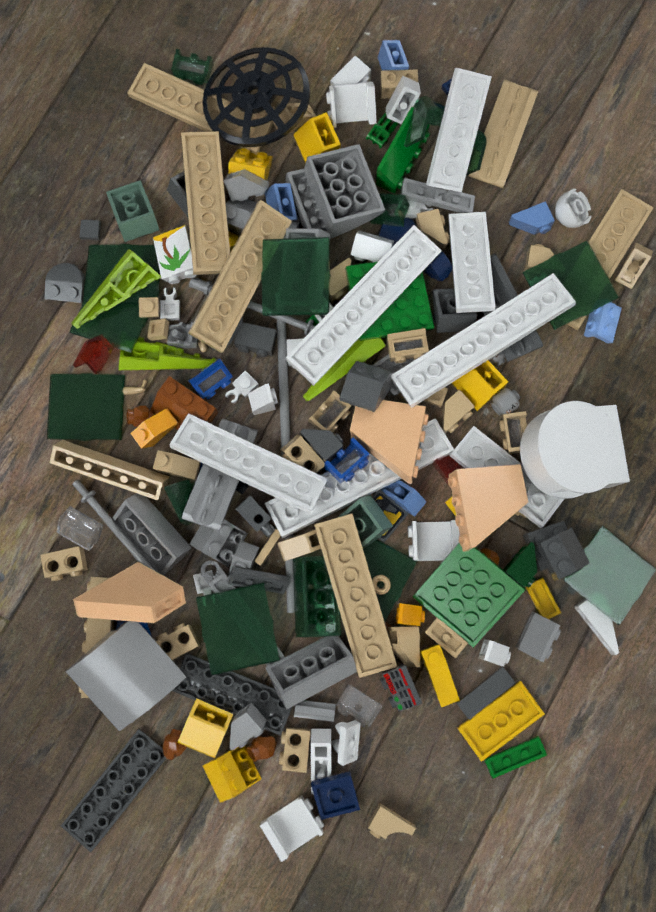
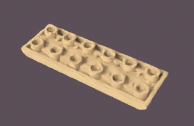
M507 80L503 81L469 177L500 188L504 187L537 97V90L520 86Z

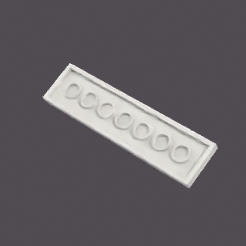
M189 413L170 443V448L310 514L328 481L327 478Z

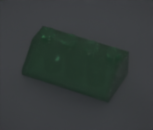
M324 556L293 558L295 636H341L340 611Z

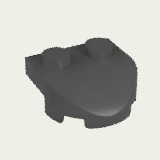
M62 263L54 266L46 275L45 299L83 303L84 284H86L85 274L82 273L77 265L72 263Z

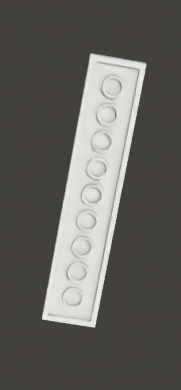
M413 225L286 356L285 360L312 385H315L442 250Z
M553 273L391 375V379L412 408L575 306L576 301Z
M436 418L429 421L427 426H423V431H426L424 443L420 442L419 446L422 449L421 460L416 462V466H419L418 470L450 455L454 451ZM370 454L367 466L362 470L358 468L354 472L355 476L349 482L343 481L340 484L329 471L321 475L327 478L328 481L311 514L278 498L266 502L265 506L283 539L356 502L359 498L368 496L402 478ZM360 456L342 464L337 470L343 474L360 459Z

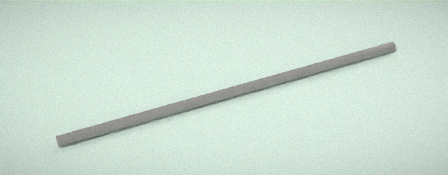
M277 292L276 311L286 314L285 306L278 305L279 292ZM277 319L281 448H283L290 441L288 362L285 360L287 356L286 323ZM294 533L291 534V535H289V536H287V537H285L284 539H288V538H290V537H293V536H294ZM295 558L285 561L286 576L290 577V583L286 589L287 613L297 612Z

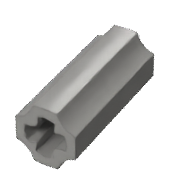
M303 700L295 705L294 717L334 722L336 704Z

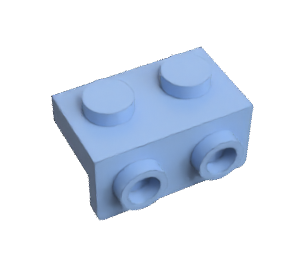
M607 299L596 301L590 310L584 336L596 337L605 343H613L622 308Z

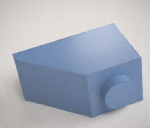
M383 40L378 55L382 71L408 70L409 64L400 40Z
M273 184L267 188L265 193L267 204L291 221H296L297 215L291 184Z
M546 201L511 215L509 220L510 226L534 235L550 231L555 222Z
M400 480L381 489L382 492L414 517L426 503L425 499L414 488Z

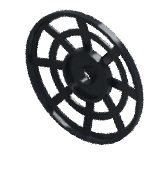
M268 47L242 51L224 61L208 80L202 101L205 119L212 131H219V138L227 143L240 147L268 145L286 136L302 120L310 101L309 79L301 63L285 51ZM267 53L277 54L291 60L292 63L282 66L274 60L267 59L266 56ZM259 54L258 58L248 59L237 65L234 63L243 57ZM256 63L253 71L243 73L240 69L248 64ZM264 63L277 68V70L270 74L261 71ZM228 67L230 70L224 75L219 86L211 88L218 75ZM298 68L303 80V92L292 90L289 71ZM234 73L238 79L233 86H224L227 79ZM283 75L286 89L276 88L273 80ZM252 90H258L256 94H250ZM231 93L233 101L227 107H224L222 94ZM217 95V105L221 113L212 120L208 111L207 98L208 96ZM276 95L284 96L280 105L274 110L271 104ZM290 97L301 100L296 113L284 124L279 115L286 108ZM237 107L242 112H245L244 120L235 118L230 113ZM265 110L268 114L263 118L251 120L254 113ZM226 118L231 123L243 127L242 138L227 134L218 126ZM270 121H273L278 127L276 131L265 136L250 138V127L260 126Z

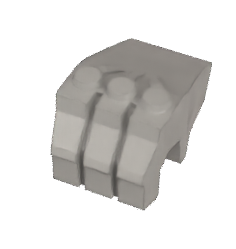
M179 322V324L169 325L167 345L187 349L197 348L198 339L188 333L194 322L190 324Z

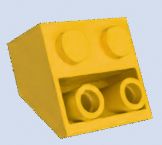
M327 112L309 119L293 134L305 163L309 156L341 149L340 141Z
M245 148L237 149L229 161L228 174L245 169L268 180L273 156H268L265 152H258L256 155Z
M487 360L455 380L452 385L457 390H460L475 406L474 409L478 411L494 395L504 389L508 381Z
M196 698L178 743L215 758L233 714Z
M246 746L242 748L237 747L233 751L229 750L202 765L220 803L236 797L262 779L247 752Z

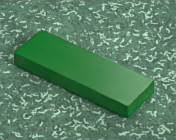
M536 736L491 755L484 761L491 778L494 779L547 756L540 737Z

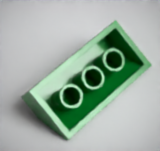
M414 107L410 108L377 168L376 185L393 194H396L398 189H402V182L406 173L410 174L414 166L412 162L415 158H419L422 152V144H426L431 133H428L430 125Z

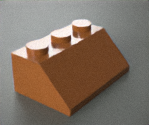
M170 376L157 392L150 409L156 415L168 408L179 423L174 427L179 430L188 413L210 424L218 414L215 407Z

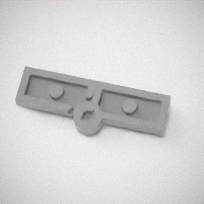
M404 178L400 198L458 213H472L475 196L453 190L446 191L447 189L428 186L426 183Z

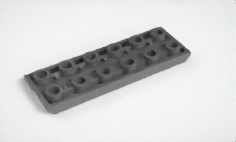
M493 254L490 255L496 310L518 295L497 255ZM482 311V313H483L484 316H486V315H488L489 313L492 312V311ZM535 330L502 352L507 362H510L543 347V343Z
M186 653L180 667L186 678L172 690L173 692L195 701L196 698L232 713L234 717L238 711L252 702L267 720L263 729L278 735L282 734L292 707L285 708L275 688Z
M139 728L62 823L61 827L88 851L92 852L166 760L163 748Z

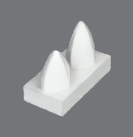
M356 720L348 723L339 722L335 725L340 739L331 741V744L338 754L337 763L342 766L357 760L361 723Z

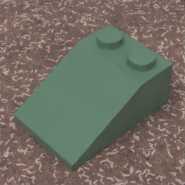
M141 180L106 192L124 242L160 230Z
M371 495L359 498L339 516L353 514L363 549L393 527Z

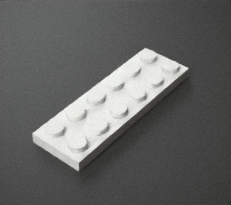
M460 68L454 69L426 185L462 192L491 76Z
M486 212L449 214L456 313L494 311L495 298Z
M475 426L472 427L450 454V457L465 469L521 464ZM521 464L528 503L519 512L541 529L564 499L552 497L539 490L528 478Z

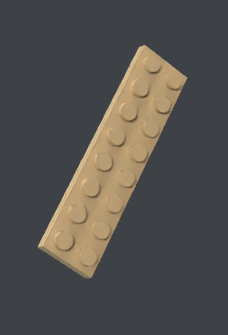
M146 63L143 64L128 91L129 97L205 132H213L203 113V89ZM217 95L208 96L207 98L208 111L212 120L221 113L217 105ZM222 98L224 107H227L231 102ZM237 107L230 113L235 118L244 120L245 112H242ZM254 113L251 120L260 119L263 116ZM226 118L218 126L227 134L242 138V126L235 125ZM273 121L260 126L250 127V138L267 135L273 126ZM262 146L241 148L248 149L257 155Z
M219 131L181 133L193 275L220 274L230 255Z
M621 189L562 283L576 301V305L557 316V319L576 330L580 328L654 207Z
M262 200L258 201L188 332L190 335L218 352H224L286 234V228H289L292 222L290 219Z
M353 514L314 524L359 678L397 667Z

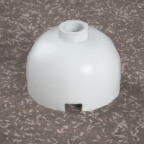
M576 189L564 193L556 202V219L568 228L580 227L589 223L591 215L588 216V211L591 210L588 199L581 191L577 193Z

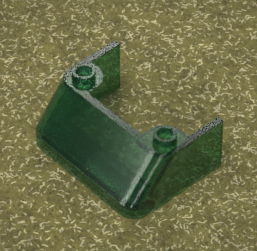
M422 96L417 99L404 146L409 147L423 140L428 124L440 127L445 106L428 96ZM479 128L466 175L476 172L481 168L487 139Z

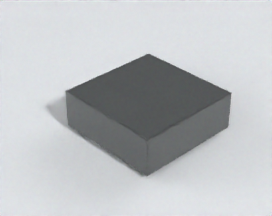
M81 220L80 238L83 240H99L100 220Z

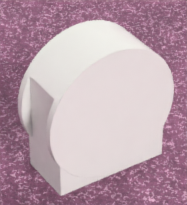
M582 401L565 402L536 416L524 430L520 444L523 468L531 482L547 495L561 499H570L585 493L598 491L602 488H610L630 482L617 405L594 406Z

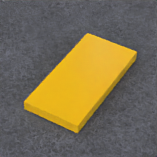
M519 681L470 720L467 719L459 725L457 729L482 762L545 715V713L522 681Z

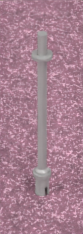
M196 277L191 278L189 282L190 288L199 290L206 296H208L214 285L212 281L207 282ZM252 301L247 306V308L305 330L304 334L306 336L315 327L313 325L314 321L311 319L306 323Z
M79 480L74 481L72 485L83 496L80 502L89 503L138 562L156 571L95 500L94 495L96 492L94 490L89 492Z

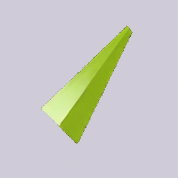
M128 249L71 324L77 329L80 328L82 324L93 320L100 313L121 303L136 291L147 287L154 280L160 279L161 276L133 251Z
M122 332L119 370L204 369L216 360L215 358H200L198 353H195L194 356L186 354L184 349L160 342H145L142 337L134 339L128 337V333Z
M377 338L359 341L358 339L315 385L310 386L303 395L304 399L310 401L345 376L356 361L364 362L384 348L386 345L382 339Z

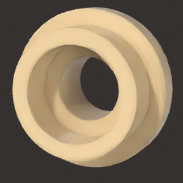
M377 575L372 579L376 594L383 595L389 591L391 584L386 576ZM380 581L385 584L382 589L377 587V583Z

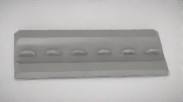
M222 419L218 426L253 444L258 434L256 429ZM203 463L184 509L182 519L220 531L239 480Z

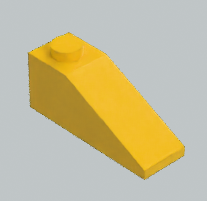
M440 644L420 650L422 660L441 708L460 701Z

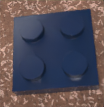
M350 771L311 781L321 820L360 810Z

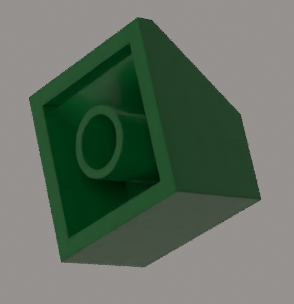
M533 542L524 544L503 569L506 574L523 588H529L536 580L534 576L537 573V564Z

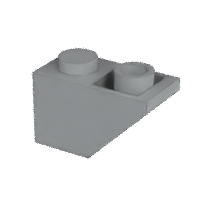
M245 169L230 173L223 180L231 201L238 200L241 202L252 195L256 197L266 193L269 187L267 180Z
M241 541L233 555L229 574L232 567L252 570L259 547Z
M252 702L238 711L231 723L230 749L232 751L237 747L242 748L248 743L250 738L253 736L256 738L264 731L263 727L267 720Z

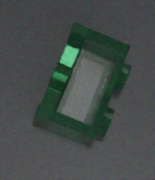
M176 49L171 71L175 77L183 81L190 79L195 84L203 85V83H207L210 79L214 63L211 56H208L207 61L200 60L195 53H191L190 57L182 56L180 49Z
M379 194L385 212L370 220L371 224L404 227V219L410 207L406 196L401 194Z

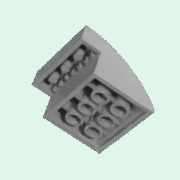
M359 144L307 157L304 169L286 174L285 182L291 184L295 208L303 229H321L329 233L331 239L355 229L385 212L384 205Z
M125 621L118 629L111 630L65 671L118 731L151 709L186 678L184 673L140 623Z

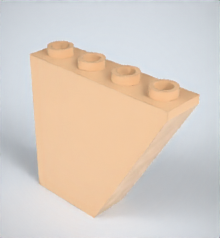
M383 400L375 412L355 406L350 427L351 439L354 437L370 454L408 484H412L413 477L417 478L419 466H416V462L421 460L422 449L419 446L420 442L424 443L426 431H423V426H427L429 414H426V406L416 405L411 408L409 404Z
M521 464L456 469L449 474L448 484L452 490V505L455 507L456 512L455 522L459 528V543L462 546L463 552L475 548L528 503Z
M140 562L133 564L73 599L78 617L155 623L186 603L183 586Z

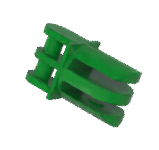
M386 112L377 124H374L366 137V140L370 139L373 141L372 144L379 145L380 149L387 143L388 138L399 124L394 122L387 131L393 120L387 119L385 121L387 117Z

